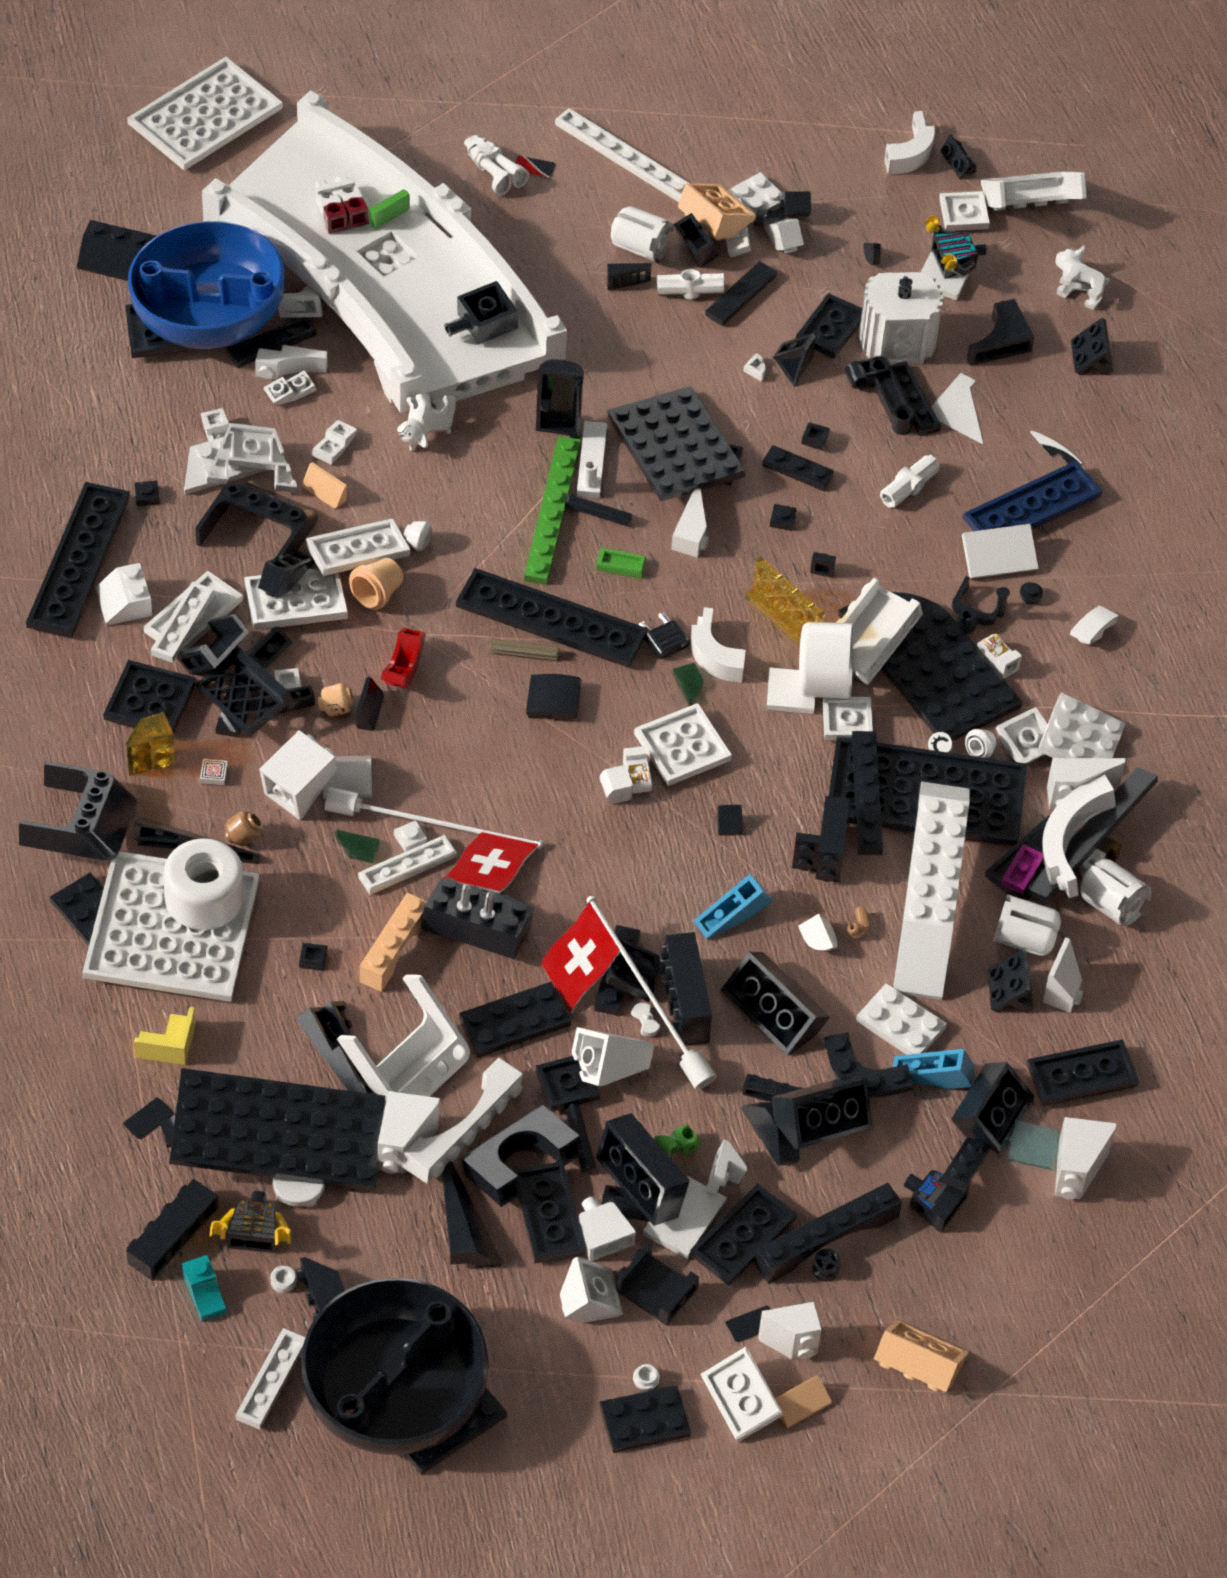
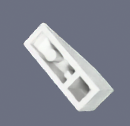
M700 488L693 490L673 533L671 549L697 558L701 549H706L709 537L706 536L707 526Z

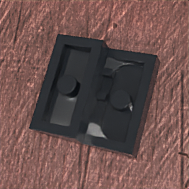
M565 674L531 675L526 707L528 718L550 715L554 721L577 718L581 678Z
M618 937L654 995V979L660 971V956ZM620 952L607 970L606 983L650 1002L651 999Z

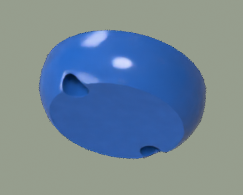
M202 221L172 228L149 241L138 252L130 266L128 287L131 302L137 316L154 334L172 344L185 348L218 349L240 343L252 337L272 319L284 296L285 270L282 257L277 248L269 239L256 230L236 223Z

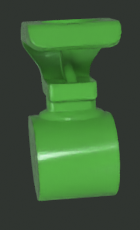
M689 1125L675 1129L671 1136L658 1135L653 1138L668 1156L670 1153L673 1155L677 1151H681L683 1155H689L695 1152L701 1145L700 1139Z

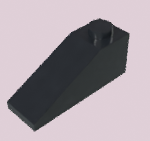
M293 550L265 562L258 588L264 590L265 594L271 597H279L288 593L315 563L313 557L298 550Z

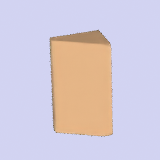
M311 462L304 477L302 487L332 508L338 509L347 500V485Z
M818 1375L775 1398L784 1413L779 1418L787 1428L832 1404Z

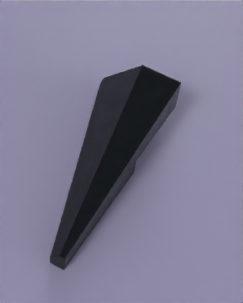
M141 816L134 823L135 840H137L138 846L176 849L181 844L191 840L211 839ZM226 844L237 853L241 863L259 864L260 854Z
M333 1001L324 1007L308 1008L295 1018L348 1091L373 1092L366 1085L364 1078L337 1040L341 1035L352 1036L349 1030L352 1027L351 1020H346L344 1010L347 1006L344 1001Z
M449 1161L442 1172L450 1265L476 1263V1268L501 1266V1260L453 1162Z

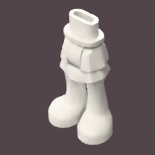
M478 135L465 140L464 145L468 147L467 151L472 155L473 160L481 169L484 168L493 176L492 189L498 196L506 194L511 187V183L517 188L527 183L529 172L521 165L515 164L503 156L501 149L496 147L495 144L487 141L485 138H480Z

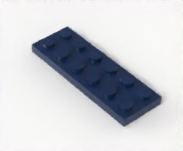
M1074 461L965 512L963 520L973 531L1030 524L1032 530L1100 498L1102 490L1080 464Z

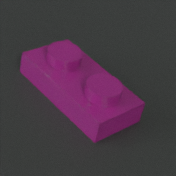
M1022 845L1003 876L1001 885L1023 895L1042 864L1044 854L1026 845Z

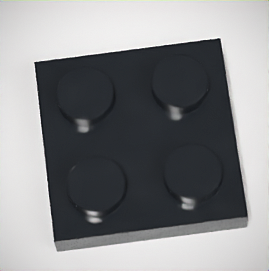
M573 1056L536 1065L535 1071L551 1112L565 1109L570 1104L580 1105L600 1099L597 1085L582 1081L580 1076L581 1066L579 1061L574 1060Z

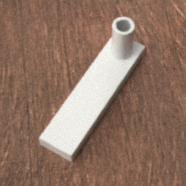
M584 421L577 487L578 497L600 498L607 423Z

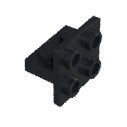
M1100 318L1071 340L1074 369L1078 375L1091 366L1105 375L1113 371L1106 319Z
M1021 949L988 970L990 1006L994 1012L1007 1005H1011L1025 1013L1033 1010L1030 967H1028L1027 951Z

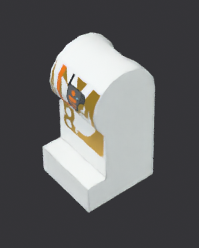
M992 634L978 642L977 648L1003 679L1019 670L1022 655L1016 650H1010L1000 636Z
M646 747L624 748L623 765H626L633 783L632 794L652 791Z

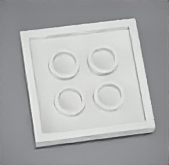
M1061 692L1037 751L1052 758H1113L1126 723Z
M698 703L634 728V735L640 744L646 747L647 755L667 786L727 763L732 759V754Z

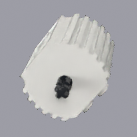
M924 272L878 273L875 277L868 279L859 332V343L862 345V350L866 352L868 358L883 356L889 360L890 365L905 361L908 364H923L925 358L932 357L936 349L943 304V290L940 289V284L936 282V278L933 275H927Z

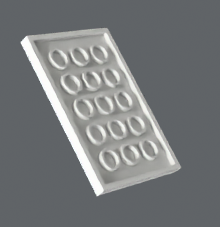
M224 57L129 116L128 124L185 171L283 109V104L230 59Z

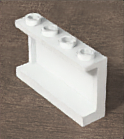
M873 578L870 583L863 587L858 599L849 605L844 617L836 622L853 623L852 676L869 685L923 615L920 602L913 598L910 602L881 587L876 578Z

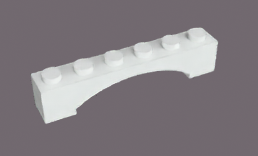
M498 1058L483 1073L481 1089L484 1092L472 1112L459 1124L442 1134L426 1139L420 1136L404 1152L403 1168L426 1184L433 1177H439L445 1165L449 1161L453 1162L460 1154L461 1149L465 1145H470L481 1129L484 1130L488 1127L492 1117L496 1113L500 1114L505 1109L507 1102L512 1097L516 1098L523 1088V1085H521L523 1073Z

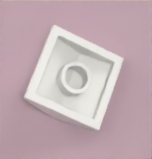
M1036 707L996 727L1005 752L1016 762L1029 763L1045 755L1037 750L1047 723Z

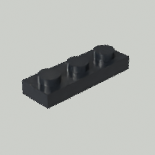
M772 445L762 462V466L821 491L826 489L834 475V470Z
M967 1137L945 1171L941 1182L965 1192L986 1159L991 1146L984 1144L978 1139Z

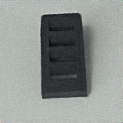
M607 264V290L651 281L652 264Z

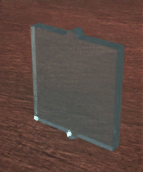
M1016 1121L1013 1136L1009 1139L1011 1146L1008 1161L1052 1170L1055 1154L1058 1153L1056 1146L1060 1130Z

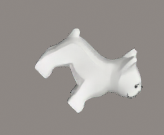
M1083 245L1076 251L1066 249L1063 252H1059L1056 256V265L1063 271V276L1059 282L1063 285L1058 287L1057 295L1066 298L1073 290L1087 291L1089 299L1085 301L1084 306L1094 310L1099 305L1104 288L1110 279L1105 278L1101 272L1084 264L1083 254L1086 246Z
M419 394L416 397L407 398V403L410 406L408 421L403 422L397 429L402 441L409 444L410 451L416 449L417 443L427 448L428 439L426 434L428 432L445 431L446 434L451 433L450 427L456 409L455 396L445 395L443 398H434L433 402L436 409L431 406L429 394Z

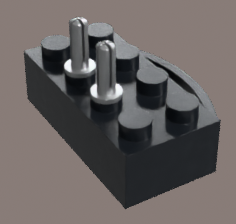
M441 877L424 906L421 929L514 959L531 929L534 907L527 906L523 901H517L502 892L499 894L480 890L477 886L463 885L457 883L452 878Z

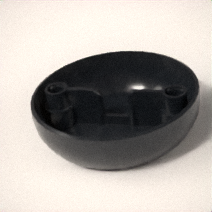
M384 1278L361 1283L344 1291L332 1299L320 1311L311 1324L304 1340L301 1357V1375L311 1408L322 1424L335 1436L365 1451L385 1455H404L432 1448L455 1435L466 1425L479 1406L486 1387L488 1351L480 1325L468 1308L455 1296L442 1288L423 1281L407 1278Z

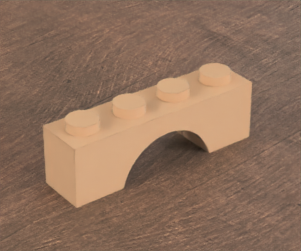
M406 893L360 964V983L380 992L384 990L394 974L397 960L405 944L412 936L418 937L422 930L423 911L427 901Z

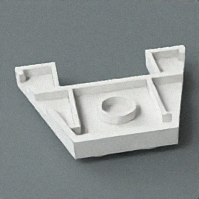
M229 424L211 469L208 472L207 483L227 485L228 465L274 470L275 490L295 492L297 488L296 481L291 476V468L284 458V450L275 428Z

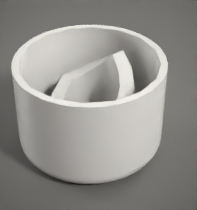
M805 623L801 631L799 686L801 694L805 697L850 699L853 673V623Z
M195 839L181 844L169 855L164 868L165 904L170 915L176 921L189 928L208 930L227 924L238 914L243 902V866L239 856L231 847L213 839ZM209 870H216L219 873V877L209 883L193 881L197 875Z

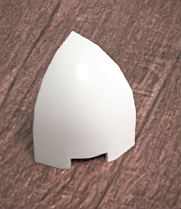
M820 914L798 926L804 940L810 947L819 951H830L837 948V938L831 923Z

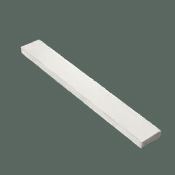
M570 108L555 119L556 126L677 202L680 201L685 184L689 182Z

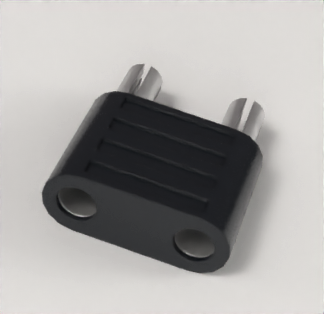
M665 612L658 615L663 625L652 630L645 621L639 623L640 626L648 628L644 639L660 659L667 658L687 648L691 643V640L675 620L671 621Z

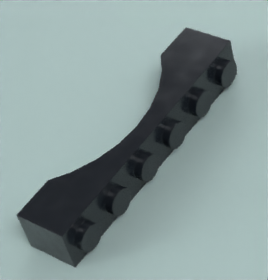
M887 1182L757 1248L754 1265L767 1284L791 1273L804 1260L833 1241L857 1231L879 1228L899 1218L902 1201Z

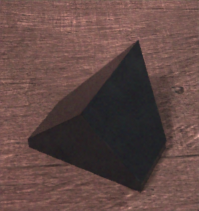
M814 333L783 342L773 356L793 386L796 385L813 359L816 339Z

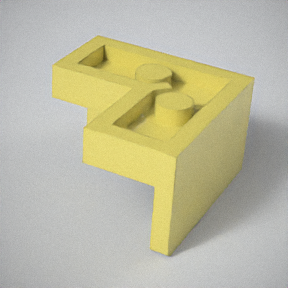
M189 1007L187 1016L171 1014L165 1035L140 1031L139 1038H135L134 1041L135 1057L186 1065L196 1025L195 1008Z

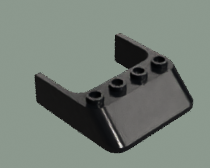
M248 482L230 483L223 487L196 526V545L202 546L231 504L284 525L291 530V535L276 556L279 557L300 548L317 523L318 514L315 509L254 484Z
M46 761L44 764V786L83 794L72 821L66 826L58 827L20 821L19 845L99 860H112L116 858L136 811L137 799L113 775L106 771Z

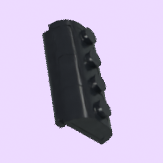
M550 359L544 361L538 368L536 431L567 435L575 439L580 438L584 371L577 363Z

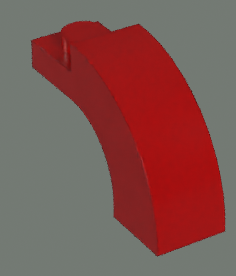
M405 627L398 632L393 656L390 663L382 671L381 680H384L386 684L403 688L410 686L420 661L426 632Z

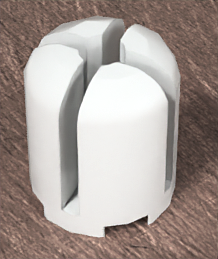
M632 206L625 207L617 214L611 226L612 243L619 249L653 262L656 259L662 260L670 246L666 242L669 231H674L673 223Z
M1102 859L1091 866L1084 874L1080 886L1083 900L1119 925L1125 924L1126 926L1134 923L1142 915L1138 911L1145 899L1150 901L1152 894L1151 887L1112 860Z
M1007 895L993 942L1018 950L1023 949L1027 953L1040 957L1046 956L1054 947L1061 925L1060 915L1055 909Z

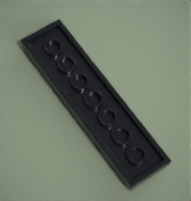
M85 481L26 620V628L72 638L129 501L130 491Z
M474 568L456 600V607L628 668H630L648 630L646 627Z

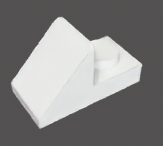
M304 287L300 293H284L278 308L280 318L323 316L320 294L309 287Z
M725 1139L715 1154L706 1191L712 1194H716L720 1185L724 1187L727 1181L739 1184L747 1171L746 1164L730 1142Z

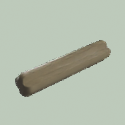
M491 639L489 652L557 660L559 647Z

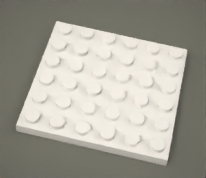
M120 851L118 856L112 859L82 972L83 978L231 1002L260 874L243 871L242 906L238 914L230 922L218 928L199 930L182 925L167 910L164 894V868L167 859ZM209 870L197 875L193 881L209 883L219 877V873L216 870Z

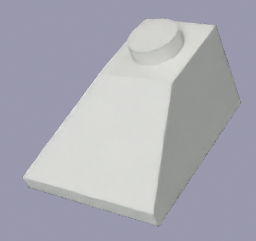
M1065 937L1049 973L1043 1003L1071 1013L1074 1004H1080L1084 992L1080 990L1082 978L1071 940Z
M579 1257L573 1259L560 1293L562 1310L566 1318L586 1323L623 1315L611 1268Z

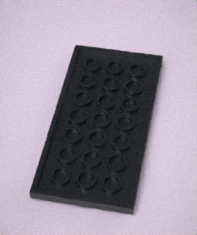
M837 737L828 796L848 798L847 822L856 824L852 742L850 738ZM877 742L881 825L883 828L915 832L921 782L969 789V808L965 839L1014 846L1019 842L1027 763Z
M181 1068L169 1164L375 1191L379 1166L378 1140L384 1115L385 1095Z

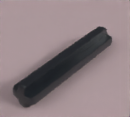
M569 495L566 501L567 508L624 526H629L632 521V514L575 495Z
M570 1104L565 1109L569 1127L580 1136L583 1154L578 1157L580 1168L583 1173H591L596 1169V1164L579 1105Z

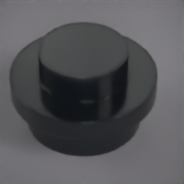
M1027 582L1021 586L1020 596L1025 603L1035 604L1042 598L1043 589L1037 583Z

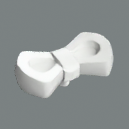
M646 1003L636 1004L631 1011V1015L640 1020L642 1024L641 1035L645 1037L655 1036L660 1030V1024L653 1020L650 1005Z

